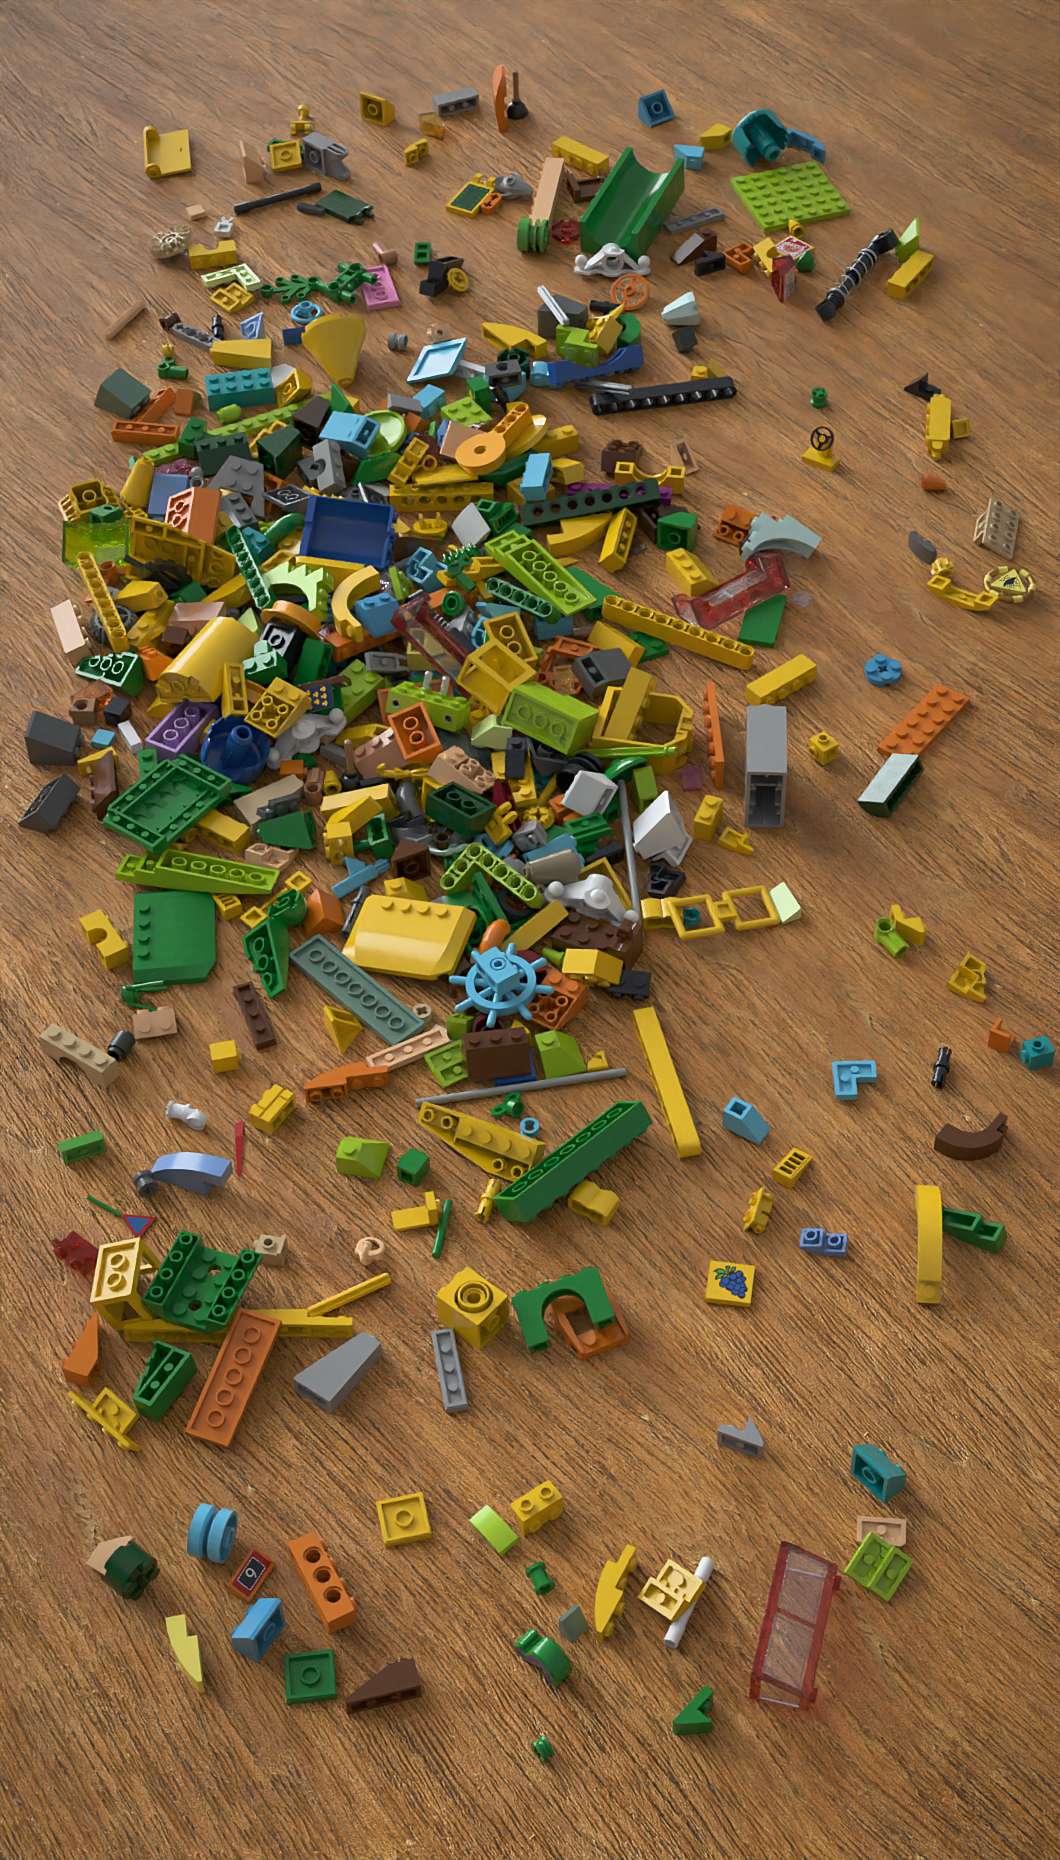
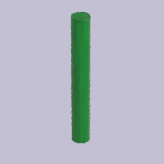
M449 1199L444 1201L431 1255L436 1259L441 1256L453 1201Z

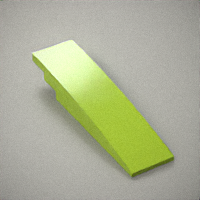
M512 530L484 543V549L508 572L538 597L550 602L566 617L597 603V599L535 539L529 540L524 534L519 536Z
M167 848L163 854L146 851L143 857L126 854L115 873V880L198 892L271 894L280 876V871Z

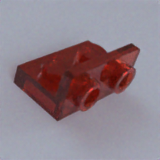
M72 1231L62 1241L57 1238L52 1240L54 1254L60 1260H66L74 1271H80L86 1276L96 1267L99 1250L75 1231Z

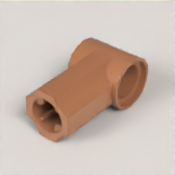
M377 240L373 245V251L378 256L380 265L398 263L396 251L390 249L382 240Z
M312 768L308 771L307 782L304 786L306 803L311 807L319 806L323 802L322 792L325 772L320 770V768Z

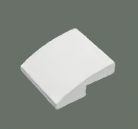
M470 503L459 514L451 526L467 549L469 548V542L473 546H478L480 542L487 539L491 531L473 503Z

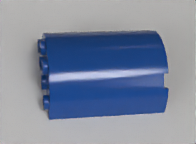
M310 495L299 556L365 564V567L371 565L377 572L385 573L386 570L389 571V566L392 564L393 559L392 548L395 547L394 524H397L398 513H395V506Z

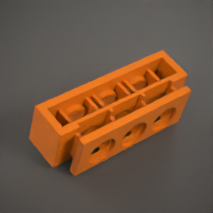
M312 1531L288 1542L293 1566L327 1633L331 1634L356 1622L355 1612L358 1611V1606L353 1596L348 1597L346 1593L348 1587L344 1578H338L336 1574L338 1569L333 1557L328 1558L325 1552L328 1550L323 1538L318 1539L315 1531Z

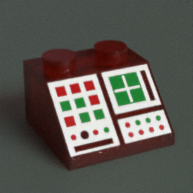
M791 255L772 258L771 286L780 303H783L792 294L794 284H796L795 271H797V263Z

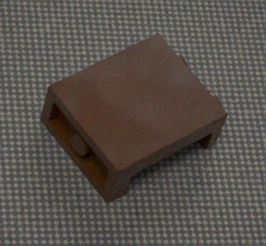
M599 169L598 177L576 180L572 173L567 174V189L575 204L594 199L607 178V174H604L602 169Z

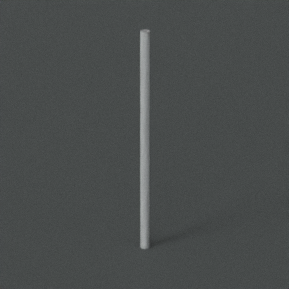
M618 780L617 785L632 907L639 915L638 923L643 924L626 786L624 780Z
M624 1067L416 1099V1104L418 1108L422 1106L424 1101L437 1105L509 1094L511 1092H523L626 1076V1070Z

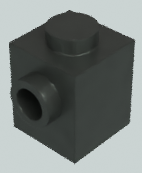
M692 325L672 333L678 352L683 350L685 353L690 352L698 344Z

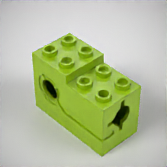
M531 680L513 688L501 722L567 755L588 745L600 710L569 695L563 696Z

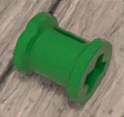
M544 1562L531 1565L525 1572L527 1577L531 1578L535 1586V1593L538 1596L549 1593L555 1587L554 1581L549 1578L546 1572L547 1566Z

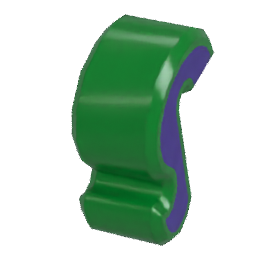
M529 1629L515 1642V1650L522 1659L541 1667L551 1686H559L572 1673L571 1662L562 1648L551 1638H542L537 1630Z

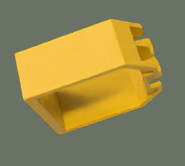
M608 686L592 736V749L651 746L677 747V755L655 758L646 757L649 761L648 766H652L653 774L665 775L686 765L687 756L682 754L692 751L693 723L691 721L693 710L679 696L651 692L649 696L651 700L650 705L642 714V717H644L643 721L675 725L677 730L673 741L664 745L604 737L622 688ZM602 759L600 761L605 767L610 768L609 764L616 759Z

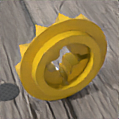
M458 268L450 269L446 274V280L449 282L448 286H452L453 290H457L458 293L467 290L469 281L465 273Z
M539 805L536 808L530 807L529 810L524 812L523 823L537 819L536 815H540L539 823L545 830L554 822L552 810H548L546 806L540 808Z

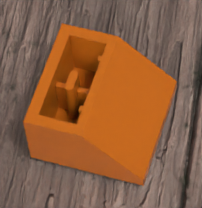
M727 503L714 536L740 546V541L749 535L748 532L752 528L750 523L755 516L758 518L759 516Z

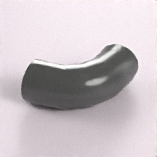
M405 781L399 786L396 798L401 813L410 810L414 817L424 811L416 800L418 787L412 781Z

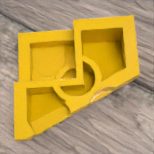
M968 952L945 987L965 998L983 1003L986 999V995H984L986 963Z

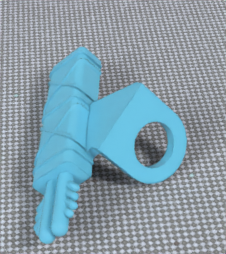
M345 857L342 859V863L347 865L350 877L337 883L331 889L335 897L343 898L350 892L378 877V873L383 874V872L387 871L390 863H388L387 859H380V861L375 862L374 866L371 864L365 867V862Z

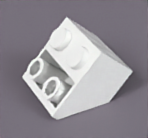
M580 770L569 790L565 793L561 804L583 816L596 812L602 815L618 786L604 774Z

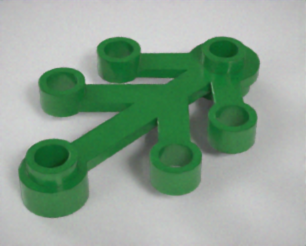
M297 274L291 275V281L283 277H277L275 279L277 288H273L270 284H264L260 287L261 295L266 299L271 298L273 294L287 292L281 296V303L288 305L291 302L290 298L295 294L298 302L306 301V295L311 291L317 290L316 284L320 280L316 276L306 279Z

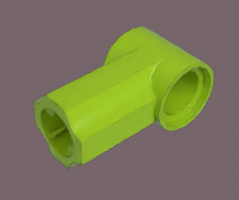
M888 918L877 920L874 932L875 941L883 944L894 958L904 956L909 951V945L896 932L893 921Z

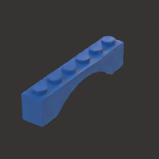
M633 345L619 348L613 357L596 367H582L570 360L547 363L550 383H556L557 386L566 385V381L570 380L571 383L580 382L581 378L584 377L589 380L596 378L595 375L599 374L600 377L609 376L610 372L613 371L615 374L623 373L624 369L629 368V371L639 369L638 366L644 365L642 345Z

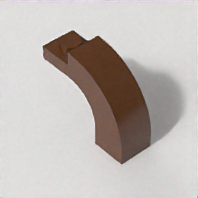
M1000 1112L986 1129L979 1132H965L947 1123L935 1137L934 1150L949 1158L962 1161H975L987 1158L1002 1147L1003 1136L1008 1130L1006 1125L1008 1116Z

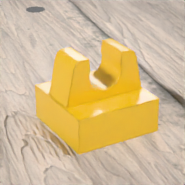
M968 418L951 421L952 438L971 436Z

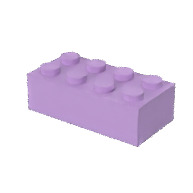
M187 698L184 702H179L144 740L146 749L156 748L157 759L160 762L166 759L170 761L179 759L178 755L180 754L190 757L201 745L199 741L204 729L212 719L216 721L220 719L218 706L209 702H191Z

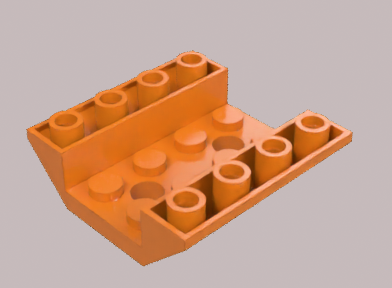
M193 487L170 496L165 523L214 545L222 492Z

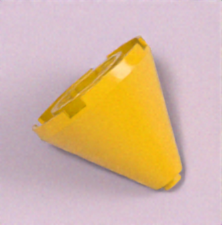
M339 313L319 317L306 325L305 333H301L304 347L338 386L346 388L353 383L367 333L363 318L348 313V317H340Z

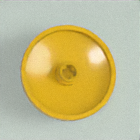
M544 415L532 416L533 422L506 449L504 462L523 454L546 434L549 422Z

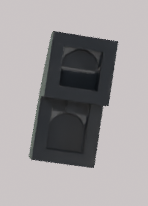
M410 810L394 816L387 824L389 827L410 828L423 825L431 818L425 815V812L413 817Z

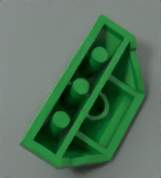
M537 448L504 462L493 472L478 475L477 481L481 483L493 482L494 489L502 487L503 490L506 489L508 482L523 476V473L526 471L525 464L528 462L529 455L537 454Z
M389 450L382 452L383 455L376 457V454L366 456V460L361 461L352 476L350 485L358 486L360 482L365 484L388 478L401 455Z

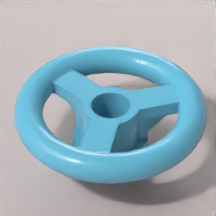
M303 301L292 309L291 317L298 323L309 324L321 317L323 312L318 305L310 301ZM314 309L318 312L315 317L311 315ZM297 316L307 317L308 319H301Z

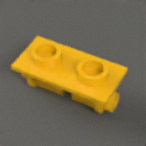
M764 1186L757 1193L753 1192L750 1197L749 1204H751V1207L744 1216L743 1221L746 1223L743 1231L751 1227L755 1233H762L766 1228L768 1216L761 1212L767 1215L770 1213L773 1198L771 1194L763 1193Z

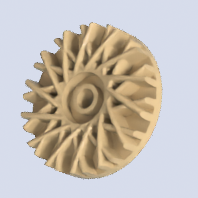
M179 224L174 229L172 227L166 229V233L161 231V233L157 234L158 237L153 236L151 242H148V249L151 255L158 259L178 255L192 243L194 236L191 229L187 225L181 227Z

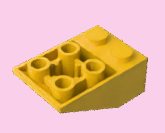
M276 677L246 716L244 722L273 738H277L301 719L311 703L308 694Z

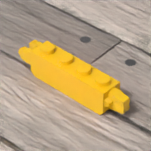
M934 394L931 397L930 404H927L925 446H928V453H931V459L935 461L940 460L941 454L947 453L949 449L951 400L945 398L944 394Z

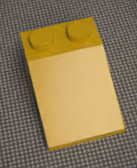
M606 857L581 869V876H577L576 881L586 880L592 874L608 877L613 882V889L626 912L633 910L632 902ZM600 919L601 921L608 923L607 920Z

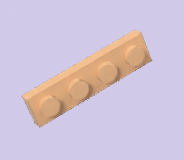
M442 1026L372 1054L366 1057V1063L369 1067L387 1065L389 1072L423 1058L425 1054L446 1046L451 1042Z

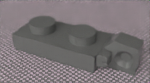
M293 793L271 799L268 805L257 808L256 815L268 821L295 813L299 809L301 796Z

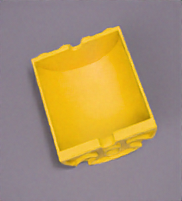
M215 617L211 619L157 678L156 692L161 702H184L187 698L191 702H214L222 693L224 663L243 664V661L253 658L254 645L260 641L258 634L252 632L232 617Z

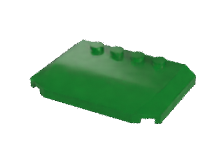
M184 754L178 755L179 759L173 761L166 759L160 762L112 802L107 809L108 814L106 818H103V824L110 830L152 853H163L228 797L233 787L232 779Z
M166 890L135 893L133 932L134 985L155 981L165 982L163 985L158 986L206 983L208 975L216 968V905L209 892Z

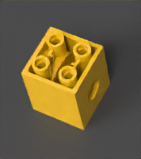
M469 1267L456 1273L452 1281L446 1287L443 1286L436 1295L439 1322L448 1328H453L454 1333L479 1351L509 1322L508 1295Z

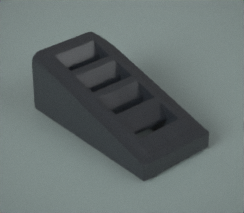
M615 840L610 841L585 859V867L606 857L610 866L624 860L623 846Z

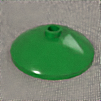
M645 757L616 759L609 764L610 768L604 775L616 785L618 780H624L626 785L632 781L633 769L647 767L649 761Z

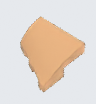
M255 843L245 850V864L279 870L281 873L293 861L299 852V848L293 847L290 850L280 849V845Z

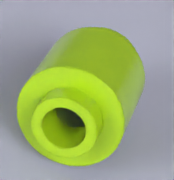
M233 404L221 408L216 414L219 423L226 425L241 420L242 411L240 406Z

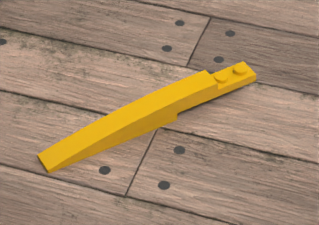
M308 1309L251 1310L282 1321L277 1337L354 1338L353 1318L344 1316L309 1317ZM234 1311L226 1328L208 1335L167 1323L163 1319L126 1324L123 1330L126 1341L154 1342L157 1339L162 1342L223 1343L237 1311Z

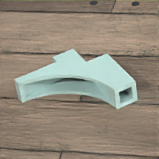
M762 512L759 518L755 516L750 523V526H752L748 532L751 534L748 538L750 542H745L741 548L743 553L739 558L746 561L751 555L761 550L784 549L808 559L822 538L788 514L783 520L780 518L776 522Z

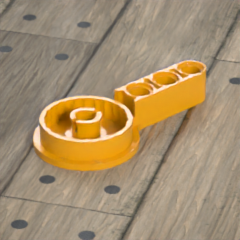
M518 404L492 431L473 436L465 440L457 448L455 453L457 463L463 467L466 473L471 475L488 474L498 469L504 463L506 449L533 422L528 404Z

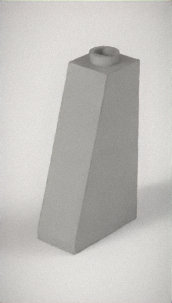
M361 1332L297 1374L293 1378L295 1391L332 1414L383 1355L380 1340L374 1335L370 1336L365 1332Z

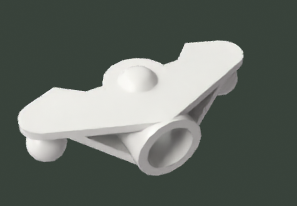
M615 243L604 245L589 261L586 256L578 255L575 259L577 266L574 267L575 273L589 276L602 273L608 277H618L623 274L647 275L651 272V269L648 267L650 265L648 256H641L637 264ZM608 257H617L612 261L607 260Z
M334 708L330 711L329 716L310 713L303 714L301 719L279 735L275 747L270 748L266 761L267 766L270 769H280V762L282 760H292L293 755L298 752L308 754L315 752L320 745V738L323 736H338L347 724L343 711L339 708Z
M592 874L586 880L567 885L554 881L544 891V898L549 903L557 898L564 908L568 906L573 907L578 913L598 920H607L609 924L617 927L620 926L624 918L632 922L638 923L639 921L637 912L634 910L626 912L613 889V882L604 875Z

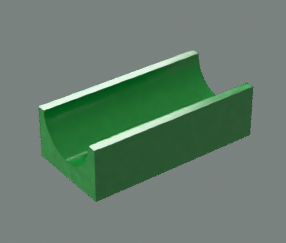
M626 147L579 220L581 252L596 255L604 245L615 243L638 264V259L645 255L685 190L684 159L678 158L668 173H654L644 168L637 161L632 147Z

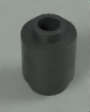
M126 1030L118 1031L108 1046L107 1054L116 1059L117 1062L125 1059L136 1043L134 1035Z

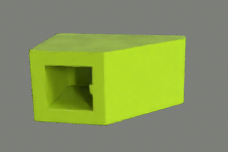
M652 766L633 769L632 797L639 813L644 812L658 798Z

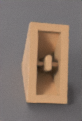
M686 437L670 444V464L677 467H686L685 475L699 469Z

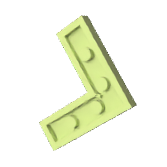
M246 264L201 276L202 282L207 288H213L222 283H231L236 279L246 291H255L257 288L262 287L261 281Z

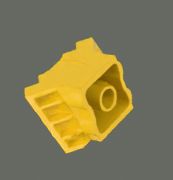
M99 477L69 485V493L57 503L67 525L75 526L79 522L89 523V511L103 504H109L123 510L113 488L104 486Z

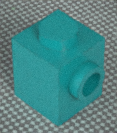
M1043 1036L1023 1041L1022 1050L1019 1052L1022 1063H1025L1029 1070L1053 1065L1055 1050L1048 1037Z

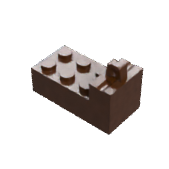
M569 910V915L562 920L552 935V949L558 952H566V949L600 950L622 960V969L631 970L643 952V924L632 922L626 918L617 927Z

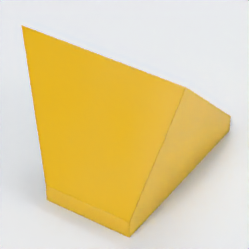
M325 1006L323 1010L326 1028L341 1055H343L363 1027L351 1012Z

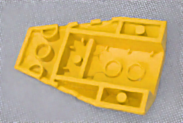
M135 515L132 516L130 531L133 533L130 555L132 558L143 564L146 561L154 562L157 558L167 561L168 559L174 560L176 564L183 565L187 569L186 572L188 575L191 574L193 582L197 581L199 585H208V587L220 588L234 578L237 556L168 523ZM127 563L125 577L140 581L142 580V577H140L141 570ZM166 572L168 575H170V577H172L173 579L176 580V582L179 583V581H178V579H177V577H176L175 575H173L172 573Z

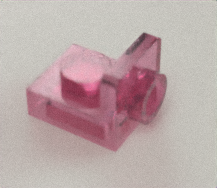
M688 764L681 767L680 777L682 779L683 792L702 790L700 766Z

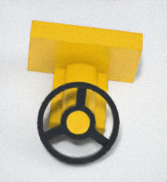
M821 426L812 432L810 441L813 448H808L802 455L801 461L832 472L839 465L840 458L833 456V432L829 428ZM822 428L827 429L831 436L821 434L818 430ZM815 432H816V434H817V443H816V446L814 445V442H813V437H814Z

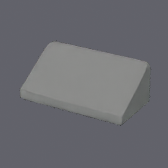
M388 393L387 410L408 414L410 411L417 416L422 413L420 400Z
M332 743L320 747L321 757L347 768L344 748Z

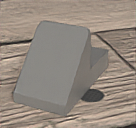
M749 1417L744 1431L739 1430L733 1425L727 1426L721 1423L718 1429V1444L762 1459L764 1442L751 1417Z

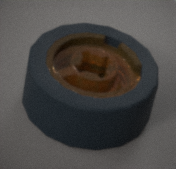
M506 888L500 892L496 899L509 924L526 919L531 916L534 908L526 905Z

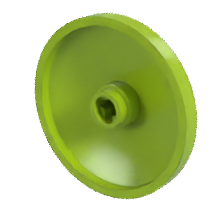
M377 410L364 415L381 423L380 433L367 456L376 454V457L383 455L382 452L389 450L395 452L402 445L407 435V426L399 413L392 410ZM347 452V453H348L351 457H353L359 464L361 463L362 460H364V459H362V458H360V457H358V456H355V455H353V454Z

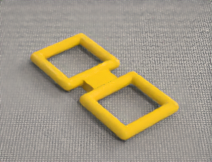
M764 885L724 891L722 893L724 901L713 902L711 896L705 894L666 902L667 909L681 940L723 934L725 928L722 922L733 921L738 931L778 925L780 923L778 913ZM760 894L771 918L742 922L731 898ZM705 903L715 927L686 932L676 907Z

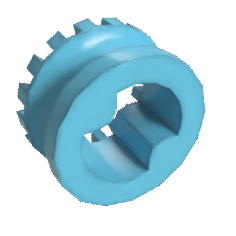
M531 1117L523 1119L520 1123L521 1134L530 1138L536 1137L539 1134V1122ZM532 1125L534 1130L528 1131L526 1126Z

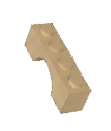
M52 1023L39 1036L42 1051L57 1061L62 1057L73 1060L85 1071L90 1080L105 1089L119 1076L116 1059L56 1024Z

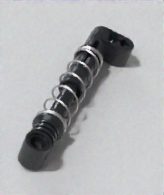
M892 228L876 235L868 246L858 253L857 259L852 261L851 267L845 270V275L839 277L840 283H835L833 288L827 292L825 300L815 307V311L823 323L836 316L837 309L847 302L855 288L860 285L867 273L876 265L878 257L900 244V240ZM853 289L852 293L849 294L848 291Z

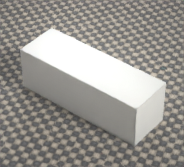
M129 720L118 724L119 733L131 753L134 754L139 750H143L142 741Z

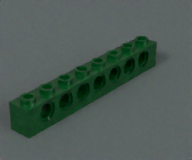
M646 478L641 482L631 481L622 486L612 485L607 489L597 488L588 493L578 492L568 497L563 495L557 499H545L534 504L529 502L519 507L523 526L531 530L560 525V520L609 512L615 514L625 507L630 511L652 503L661 504V496L657 478ZM639 491L646 492V494L642 496L638 495L637 493ZM623 494L629 495L627 499L620 498ZM605 498H611V499H612V500H611L610 502H608V503H606V502L603 501ZM593 501L594 505L587 506L586 503ZM571 505H577L576 509H569ZM555 508L560 509L558 513L552 512ZM536 512L543 513L540 517L535 516Z

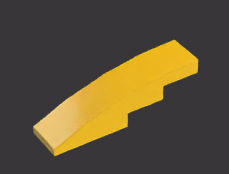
M414 437L387 479L402 488L428 450L429 445Z
M471 557L473 559L472 565L467 568L464 567L462 573H465L473 582L494 576L506 569L493 557ZM438 570L436 577L444 586L458 585L455 582L456 579H450L447 576V570Z
M557 898L554 899L503 941L499 951L506 954L508 945L514 943L516 945L514 955L518 956L517 951L527 950L569 915V913Z

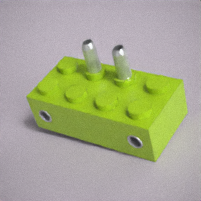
M429 670L425 673L421 688L414 686L412 682L405 681L389 690L385 712L394 714L423 702L433 726L456 732L469 723L472 702L466 701L467 699L464 697L449 696V676L445 675L442 678L440 692H434L430 688L433 674Z

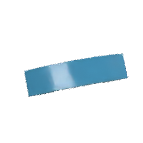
M786 128L789 136H787L788 142H785L786 147L791 145L810 153L812 159L822 164L825 163L826 149L817 139L806 133Z

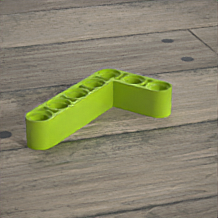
M479 843L470 844L440 880L441 887L448 894L464 892L470 885L474 874L482 870L529 907L538 908L544 902V896L531 882Z

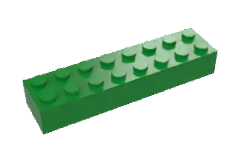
M618 1101L496 1195L493 1200L504 1219L526 1223L533 1221L541 1210L550 1208L555 1199L565 1196L573 1185L583 1182L587 1174L597 1171L601 1167V1163L615 1157L619 1149L629 1146L633 1138L647 1132V1127L653 1121L642 1101Z

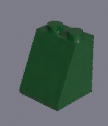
M292 425L285 426L256 440L259 463L264 465V471L282 480H285L296 468V461L303 459L301 433Z

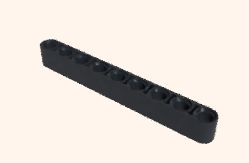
M726 376L634 388L635 393L631 396L608 392L596 393L589 398L592 413L596 416L730 399L737 394V389L733 379Z

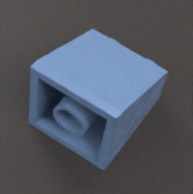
M154 473L148 508L149 519L153 520L162 517L165 522L169 497L190 489L188 475Z

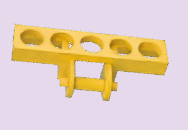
M126 499L122 501V505L127 510L122 516L126 523L132 522L133 515L149 519L147 514L141 510V507L133 505L129 507L131 504L126 503Z

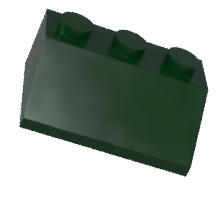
M245 432L194 441L198 463L204 472L203 478L216 476L230 455L252 461Z
M452 781L427 794L425 815L443 824L448 829L470 839L483 831L496 811L497 805Z

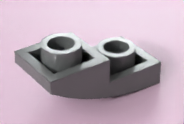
M917 531L909 532L908 546L911 551L922 561L932 565L935 562V557H937L936 548L932 546L929 540L923 541V538L918 535Z

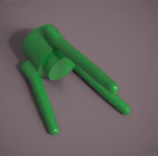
M164 981L126 985L122 987L121 999L122 1002H127V1007L149 1009L151 1012L157 1011L155 1008L136 1003V1001L140 1000L141 993L166 991L168 987H153L163 985Z

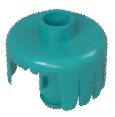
M759 109L749 113L738 123L733 132L732 142L746 163L755 166L754 163L757 158H765L768 161L776 160L781 153L780 149L784 150L786 147L785 142H788L787 136H789V133L774 112L768 109Z

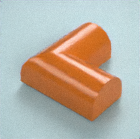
M745 241L721 252L726 255L725 263L740 273L747 274L751 270L753 261L748 257L753 256L755 251Z

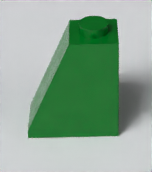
M311 809L298 811L258 824L257 833L263 843L303 849L317 847V840H313V836L317 833V827Z

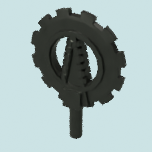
M127 554L122 559L141 570L140 577H142V580L140 581L159 582L161 586L173 589L172 591L164 590L168 600H171L169 598L171 594L193 582L191 574L188 575L186 572L187 569L183 565L176 564V561L171 559L167 561L157 558L154 562L146 561L145 564ZM166 572H169V573H172L173 575H175V576L177 577L179 583L176 582L175 579H173L172 577H170V575H168Z

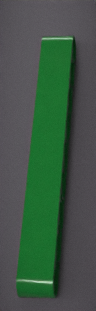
M233 525L226 531L225 537L233 554L237 556L236 561L254 601L261 611L272 609L274 603L278 601L249 538L237 525Z

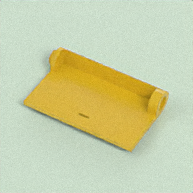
M148 126L143 130L145 172L148 177L158 178L191 171L188 129L161 135L158 134L157 129L153 126Z

